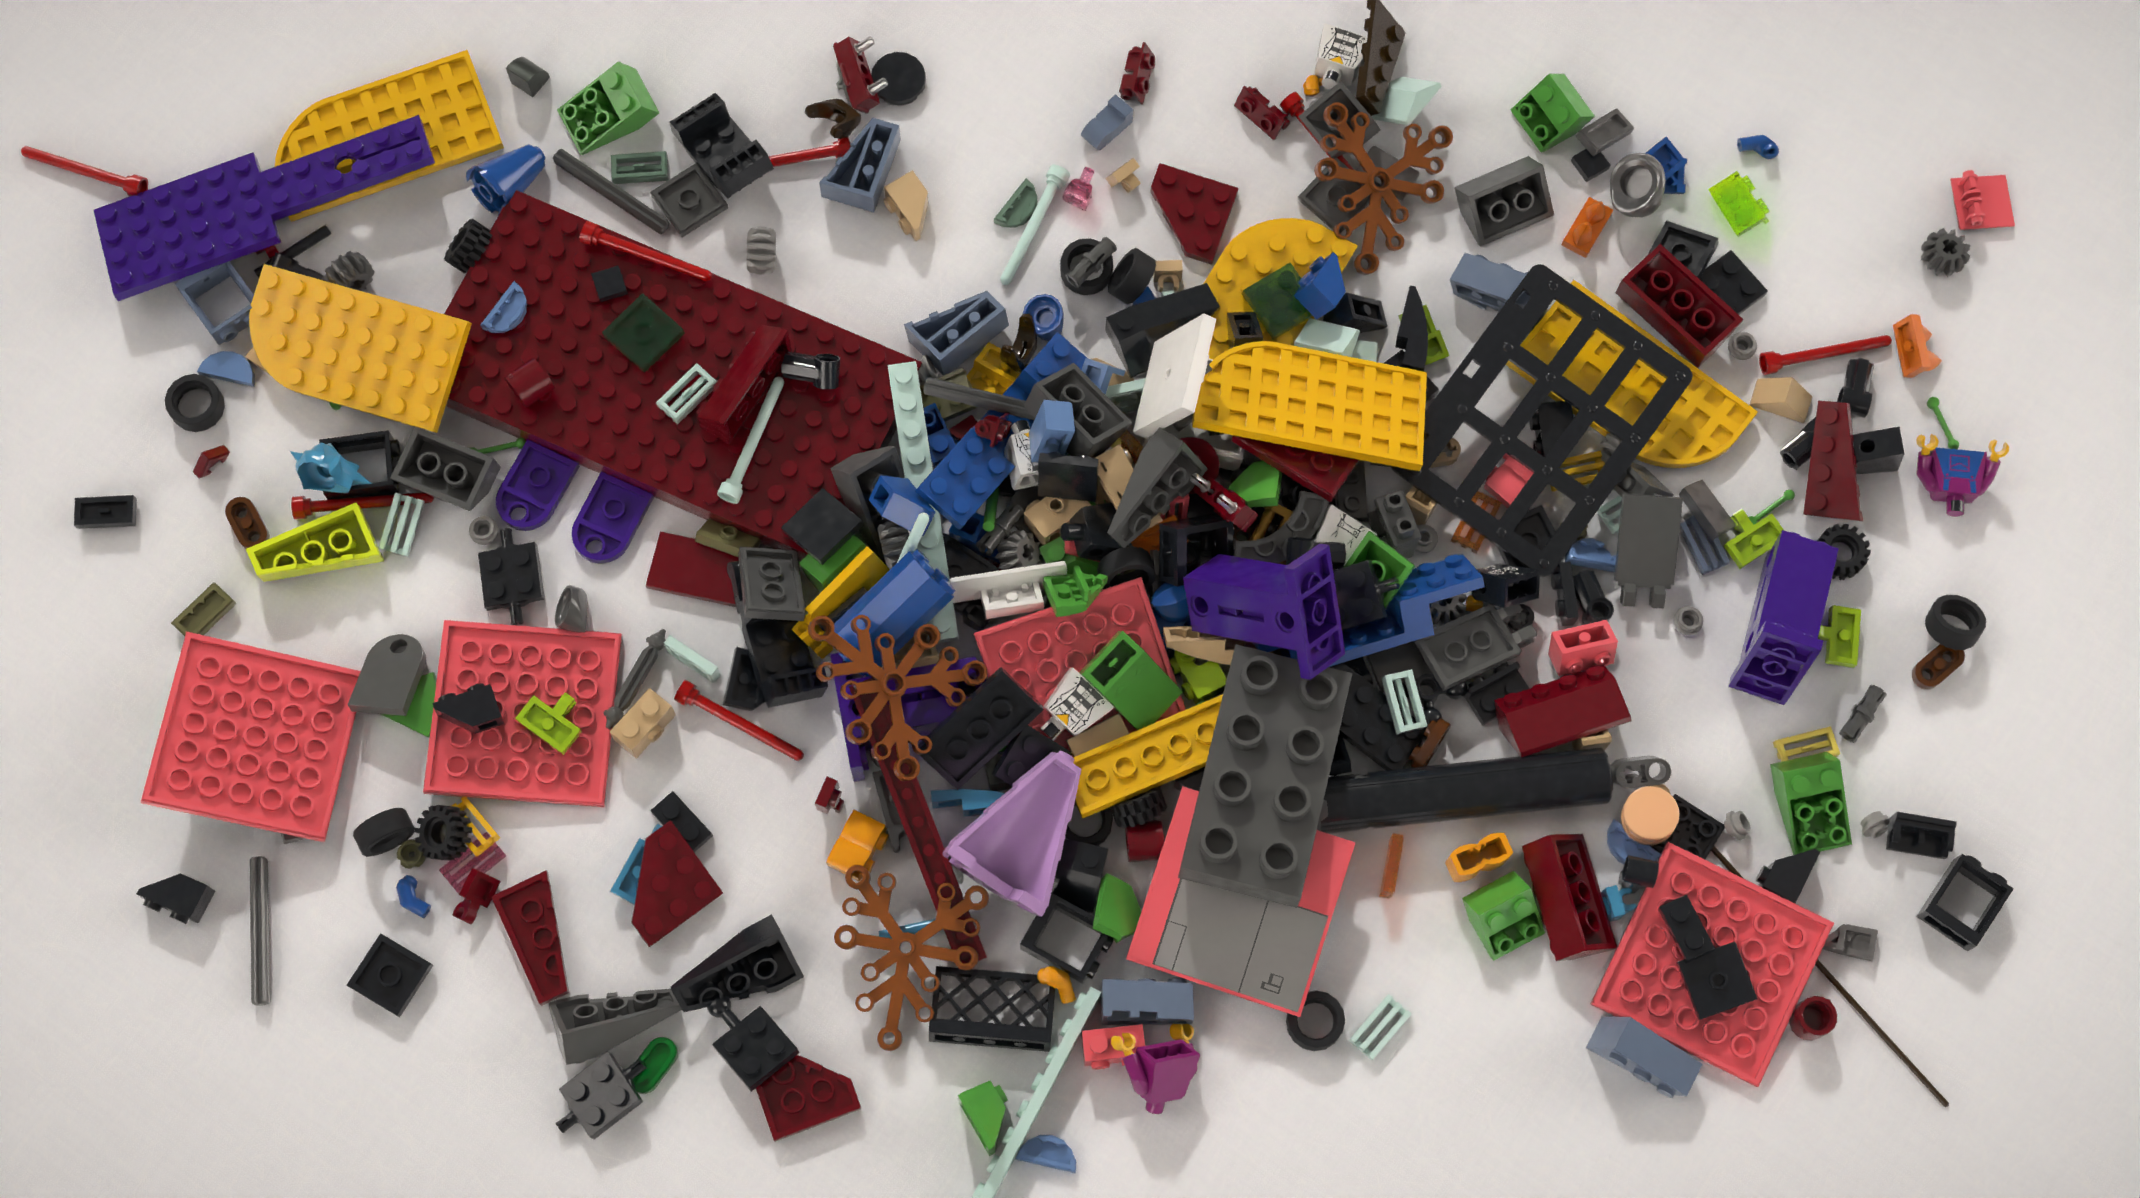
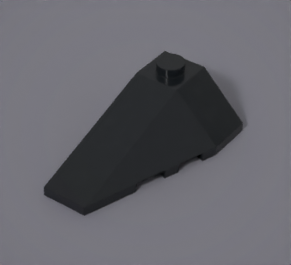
M1065 839L1061 860L1058 861L1052 893L1084 911L1093 913L1105 868L1108 848Z

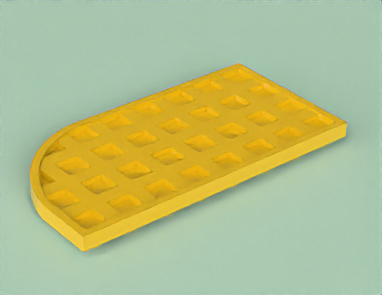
M468 50L333 95L305 109L291 123L283 135L276 153L275 167L417 115L422 120L435 163L288 216L289 220L293 222L503 149L502 140ZM354 159L342 160L337 165L336 170H339L341 174L352 171V165L356 161Z
M1296 218L1268 220L1251 226L1238 234L1225 247L1203 283L1208 284L1220 306V309L1211 316L1216 319L1208 353L1209 359L1214 360L1217 356L1229 350L1227 313L1255 312L1262 331L1263 341L1294 346V341L1309 318L1315 319L1294 296L1300 287L1298 284L1299 280L1311 271L1309 266L1318 257L1326 258L1333 252L1338 257L1342 274L1358 246L1347 239L1337 238L1333 231L1321 224Z
M263 265L251 302L252 308L249 312L250 335L261 364L278 383L300 394L410 426H416L434 433L438 432L472 323L281 268Z
M1573 279L1570 284L1689 367L1692 372L1690 384L1635 459L1659 467L1687 468L1714 460L1730 449L1758 411ZM1556 301L1520 346L1549 365L1582 319ZM1596 329L1562 376L1591 395L1624 349ZM1638 359L1605 406L1633 426L1666 378ZM1507 362L1506 365L1531 384H1535L1537 380L1512 362ZM1552 391L1548 394L1556 402L1565 401ZM1572 406L1573 414L1576 416L1579 410ZM1594 421L1590 425V427L1604 437L1610 433Z
M1259 341L1235 346L1217 356L1209 364L1212 372L1210 371L1205 374L1204 381L1201 383L1192 418L1193 428L1414 471H1420L1423 465L1427 372L1278 342Z

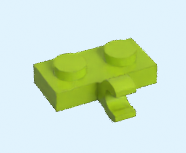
M1740 509L1732 515L1731 519L1736 524L1734 529L1741 534L1727 542L1723 547L1739 569H1742L1769 551L1784 529L1772 513L1753 525L1746 512Z
M1832 605L1829 608L1828 626L1821 625L1818 639L1827 641L1826 664L1850 668L1857 666L1861 621L1860 609Z
M566 692L561 696L553 709L533 695L515 718L517 722L563 755L582 733L580 728L564 718L577 703Z

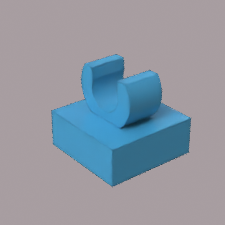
M1617 885L1607 887L1601 892L1610 922L1620 920L1626 913L1633 911L1637 907L1636 903L1626 905L1622 900L1624 895H1629L1632 892L1631 888H1623L1619 891Z

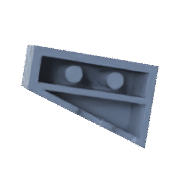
M872 118L851 143L850 149L843 157L837 160L836 166L827 177L824 176L819 182L821 197L875 212L901 141L899 125Z
M1464 253L1449 280L1454 295L1483 310H1486L1487 306L1499 312L1528 272L1523 273L1514 270L1505 263L1497 264L1491 262L1482 255L1474 256ZM1523 291L1514 304L1523 309L1531 297ZM1542 315V316L1540 317V319L1537 321V323L1535 324V326H1536V325L1538 324V322L1542 319L1543 315Z
M988 291L955 303L953 308L941 313L933 312L929 314V318L914 324L912 321L904 324L908 341L922 355L926 354L934 367L943 376L952 372L1009 326L1006 309Z
M1172 978L1168 979V982H1157L1155 979H1138L1137 981L1102 979L1101 1025L1192 1024L1194 1021L1193 983H1186V979Z
M1602 1016L1586 1046L1590 1051L1629 1071L1636 1078L1656 1086V1090L1669 1098H1673L1674 1095L1687 1096L1703 1065L1631 1017Z

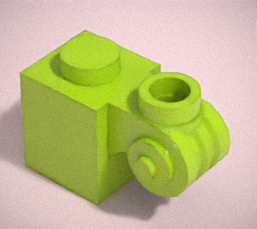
M1175 650L1174 656L1169 658L1174 675L1180 674L1183 680L1181 688L1188 700L1193 699L1196 705L1202 699L1208 701L1224 691L1227 678L1218 663L1208 661L1202 665H1196V657Z

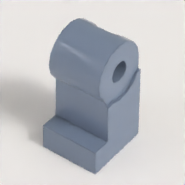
M1115 94L1108 101V105L1096 115V118H1093L1084 127L1081 136L1096 150H1101L1133 122L1134 110Z

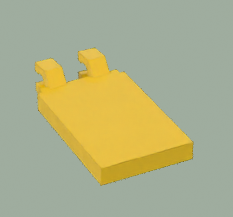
M866 546L805 608L808 614L805 615L804 621H798L792 630L821 659L825 658L833 651V647L826 641H815L808 633L809 623L817 616H828L863 586L869 591L890 569ZM816 625V633L823 635L824 631L819 625Z

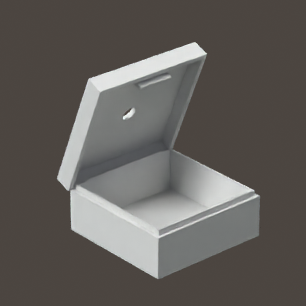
M1202 314L1154 342L1133 433L1145 438L1143 448L1159 427L1178 439L1191 436L1202 438L1209 442L1217 452L1219 468L1235 471L1240 467L1245 449L1231 441L1233 435L1209 436L1207 430L1193 428L1192 423L1178 432L1172 425L1195 412L1207 365L1213 361V359H1209L1208 353L1216 319Z

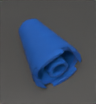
M527 144L472 166L466 171L467 182L472 179L474 187L471 191L477 200L489 212L498 211L499 215L502 208L509 203L515 191L524 193L545 167V155L539 147Z

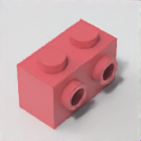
M1607 620L1552 632L1548 655L1558 676L1576 674L1592 666L1604 664L1606 667L1614 664L1618 640Z
M1143 1024L1082 1031L1081 1040L1084 1066H1091L1093 1070L1109 1068L1111 1063L1122 1062V1066H1125L1122 1059L1125 1055L1123 1051H1117L1112 1047L1111 1038L1113 1036H1120L1124 1043L1122 1033L1132 1034L1136 1039L1132 1050L1133 1053H1136L1137 1047L1145 1046Z

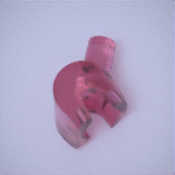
M1084 167L1080 179L1075 178L1068 184L1062 199L1086 211L1089 200L1092 198V185L1090 182L1094 170Z

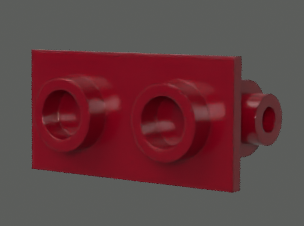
M1146 42L1142 43L1141 48L1134 46L1128 52L1124 70L1126 72H1133V74H1123L1119 88L1122 99L1131 100V97H1136L1140 104L1144 103L1145 95L1149 92V78L1151 70L1155 67V55Z
M1243 86L1234 106L1271 139L1275 140L1281 128L1285 130L1289 126L1288 115L1284 114L1275 105L1269 107L1270 101L1256 87L1252 88L1249 86L1247 88Z
M1005 413L1001 417L987 415L976 423L975 432L980 437L990 439V447H994L999 442H1002L1004 438L1007 439L1012 425V422L1008 421L1010 413Z

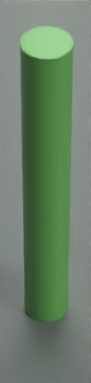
M999 486L986 500L983 529L987 532L992 531L995 526Z

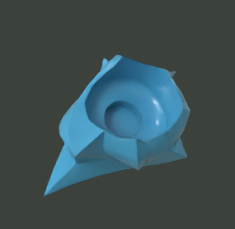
M320 443L311 450L304 451V453L290 451L296 460L295 468L304 490L312 489L348 493L351 485L372 484L357 472L360 466L344 459L331 443Z

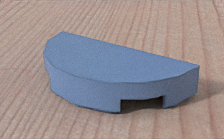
M513 281L480 326L483 330L491 333H504L514 329L522 322L527 312V300L522 288L515 281Z
M221 351L210 355L201 363L197 370L199 375L251 387H254L255 374L250 363L242 355L232 351Z
M1582 538L1574 543L1566 553L1565 562H1571V565L1615 572L1616 556L1612 557L1610 552L1603 547L1605 545L1603 542L1593 538Z
M1615 819L1612 820L1607 830V844L1611 854L1618 862L1624 864L1628 855L1652 861L1659 859L1660 853L1649 845H1643L1632 840L1624 831L1622 824Z
M1038 1135L1035 1138L1029 1139L1020 1147L1016 1156V1160L1076 1173V1159L1072 1149L1064 1140L1053 1135Z

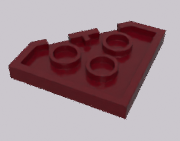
M1159 163L1150 189L1155 201L1157 200L1162 209L1163 216L1181 244L1184 255L1212 265L1233 208L1238 188Z
M671 820L646 837L644 842L631 924L648 947H651L723 894Z
M796 1055L756 1088L774 1142L862 1109L850 1078L799 1055Z

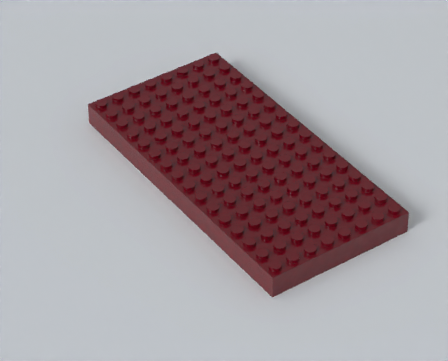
M516 190L509 203L502 208L489 232L492 234V238L489 240V245L485 246V252L481 254L479 261H474L475 266L469 268L444 313L445 315L472 323L446 407L517 438H524L526 441L528 439L577 462L581 466L620 479L652 493L655 498L701 518L711 519L726 526H733L739 531L760 538V543L770 548L795 550L798 552V559L800 561L804 559L808 553L784 534L781 527L822 488L847 507L839 493L830 468L853 454L888 447L897 429L887 365L916 361L917 371H919L922 362L712 273L711 280L703 281L600 243L599 245L593 244V246L580 242V234L585 222L588 220ZM599 225V228L603 229V233L673 257ZM619 265L628 294L600 302L591 273ZM513 281H515L522 288L527 300V312L522 322L514 329L504 333H491L483 330L480 326ZM761 325L784 328L788 331L792 352L812 356L817 354H834L840 357L839 386L836 389H820L814 387L813 382L784 378L781 370L776 377L784 379L783 388L741 481L743 494L738 504H733L721 499L717 492L721 483L731 477L770 386L730 444L725 443L699 426L697 411L705 400L709 401L713 391L678 425L662 409L657 407L656 402L696 363L716 381L721 377L725 378L729 372V365L732 359L737 354L740 355L743 352L746 339L751 332L756 333ZM534 358L549 376L555 389L525 408L515 396L504 377ZM698 374L667 405L670 407L701 375ZM706 381V382H705L685 403H683L675 412L677 413L708 381Z

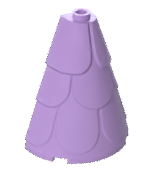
M1061 750L1058 753L1051 752L1016 780L1009 791L983 810L981 816L954 837L942 855L947 859L951 856L949 862L994 894L1005 900L1008 899L1009 901L1016 902L1018 907L1042 917L1049 906L1058 861L1061 860L1067 824L1072 819L1081 768L1073 764L1075 759Z

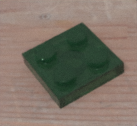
M1291 262L1244 289L1242 295L1273 340L1312 317V314L1294 296L1300 287L1298 282L1301 277Z
M642 293L602 334L604 338L645 373L685 332L682 327Z

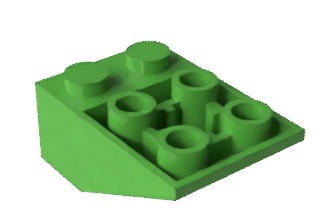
M621 62L615 63L557 109L580 155H584L639 130L659 114L638 71Z
M1118 631L1080 671V674L1136 730L1155 723L1183 693L1153 659L1124 631Z
M1828 752L1770 764L1774 793L1793 855L1813 849L1821 852L1852 845L1841 763L1838 758Z

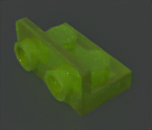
M1736 171L1708 190L1735 234L1739 237L1761 222L1764 224L1768 223L1769 219L1766 214L1770 210L1762 198L1756 200L1752 194V191L1756 188L1749 177L1746 175L1742 178L1738 171Z

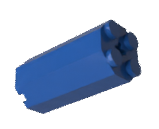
M916 549L913 553L909 551L834 623V632L859 650L857 634L851 629V621L858 615L867 616L871 621L869 633L874 663L882 667L881 653L875 648V639L883 633L892 635L895 641L893 647L895 655L914 636L915 631L919 627L927 624L954 598L953 593L956 590L948 582L949 579L938 568L933 569L927 557L920 550ZM858 619L856 622L857 627L864 630V621ZM881 638L880 644L882 647L888 648L889 641L886 638ZM839 653V655H840L846 662H852V661H850L847 657H845L843 654ZM859 673L862 676H870L867 673Z

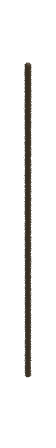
M1713 846L1711 852L1731 873L1742 877L1720 851ZM1817 959L1815 966L1944 1107H1948L1949 1102Z

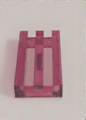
M487 832L483 834L486 840L491 837ZM478 839L473 842L476 847L481 845ZM495 842L482 854L474 857L451 876L449 872L473 854L468 847L466 852H461L462 856L460 858H454L455 860L449 861L439 871L459 894L467 877L459 883L456 881L494 851L496 853L480 865L477 870L486 873L504 859L506 854Z

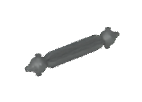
M661 629L658 633L646 638L649 646L641 652L614 699V707L604 711L607 719L606 728L610 729L613 725L617 724L624 716L623 711L631 705L658 658V651L665 647V629Z

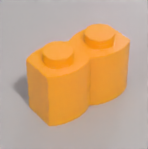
M853 810L827 858V866L846 875L847 870L851 866L862 865L871 873L875 861L871 859L877 849L882 851L889 837L886 834V825ZM856 871L852 875V878L860 881L863 877L860 871Z
M1493 833L1481 839L1478 844H1466L1458 847L1450 854L1445 864L1453 882H1465L1474 878L1480 871H1492L1501 867L1513 854V850L1505 833Z

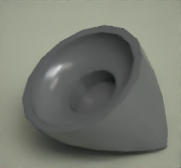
M568 585L563 590L557 604L555 625L558 628L571 632H585L587 623V594L582 588Z

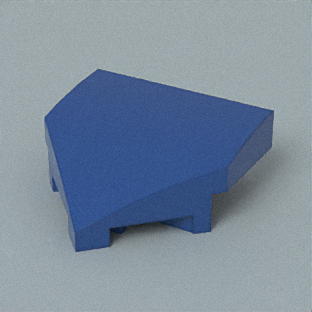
M1666 136L1645 154L1652 155L1663 166L1666 180L1664 194H1684L1686 189L1684 173L1687 159L1683 158Z

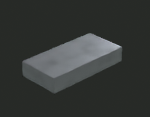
M1616 108L1581 129L1577 133L1576 138L1595 156L1631 134L1634 127Z

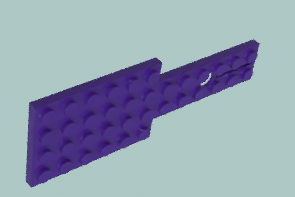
M420 116L411 117L262 172L258 159L254 152L138 193L137 196H130L94 209L114 297L119 302L281 243L275 221L434 164L435 160ZM354 159L356 162L352 165V171L341 174L339 170H336L337 165L342 160Z

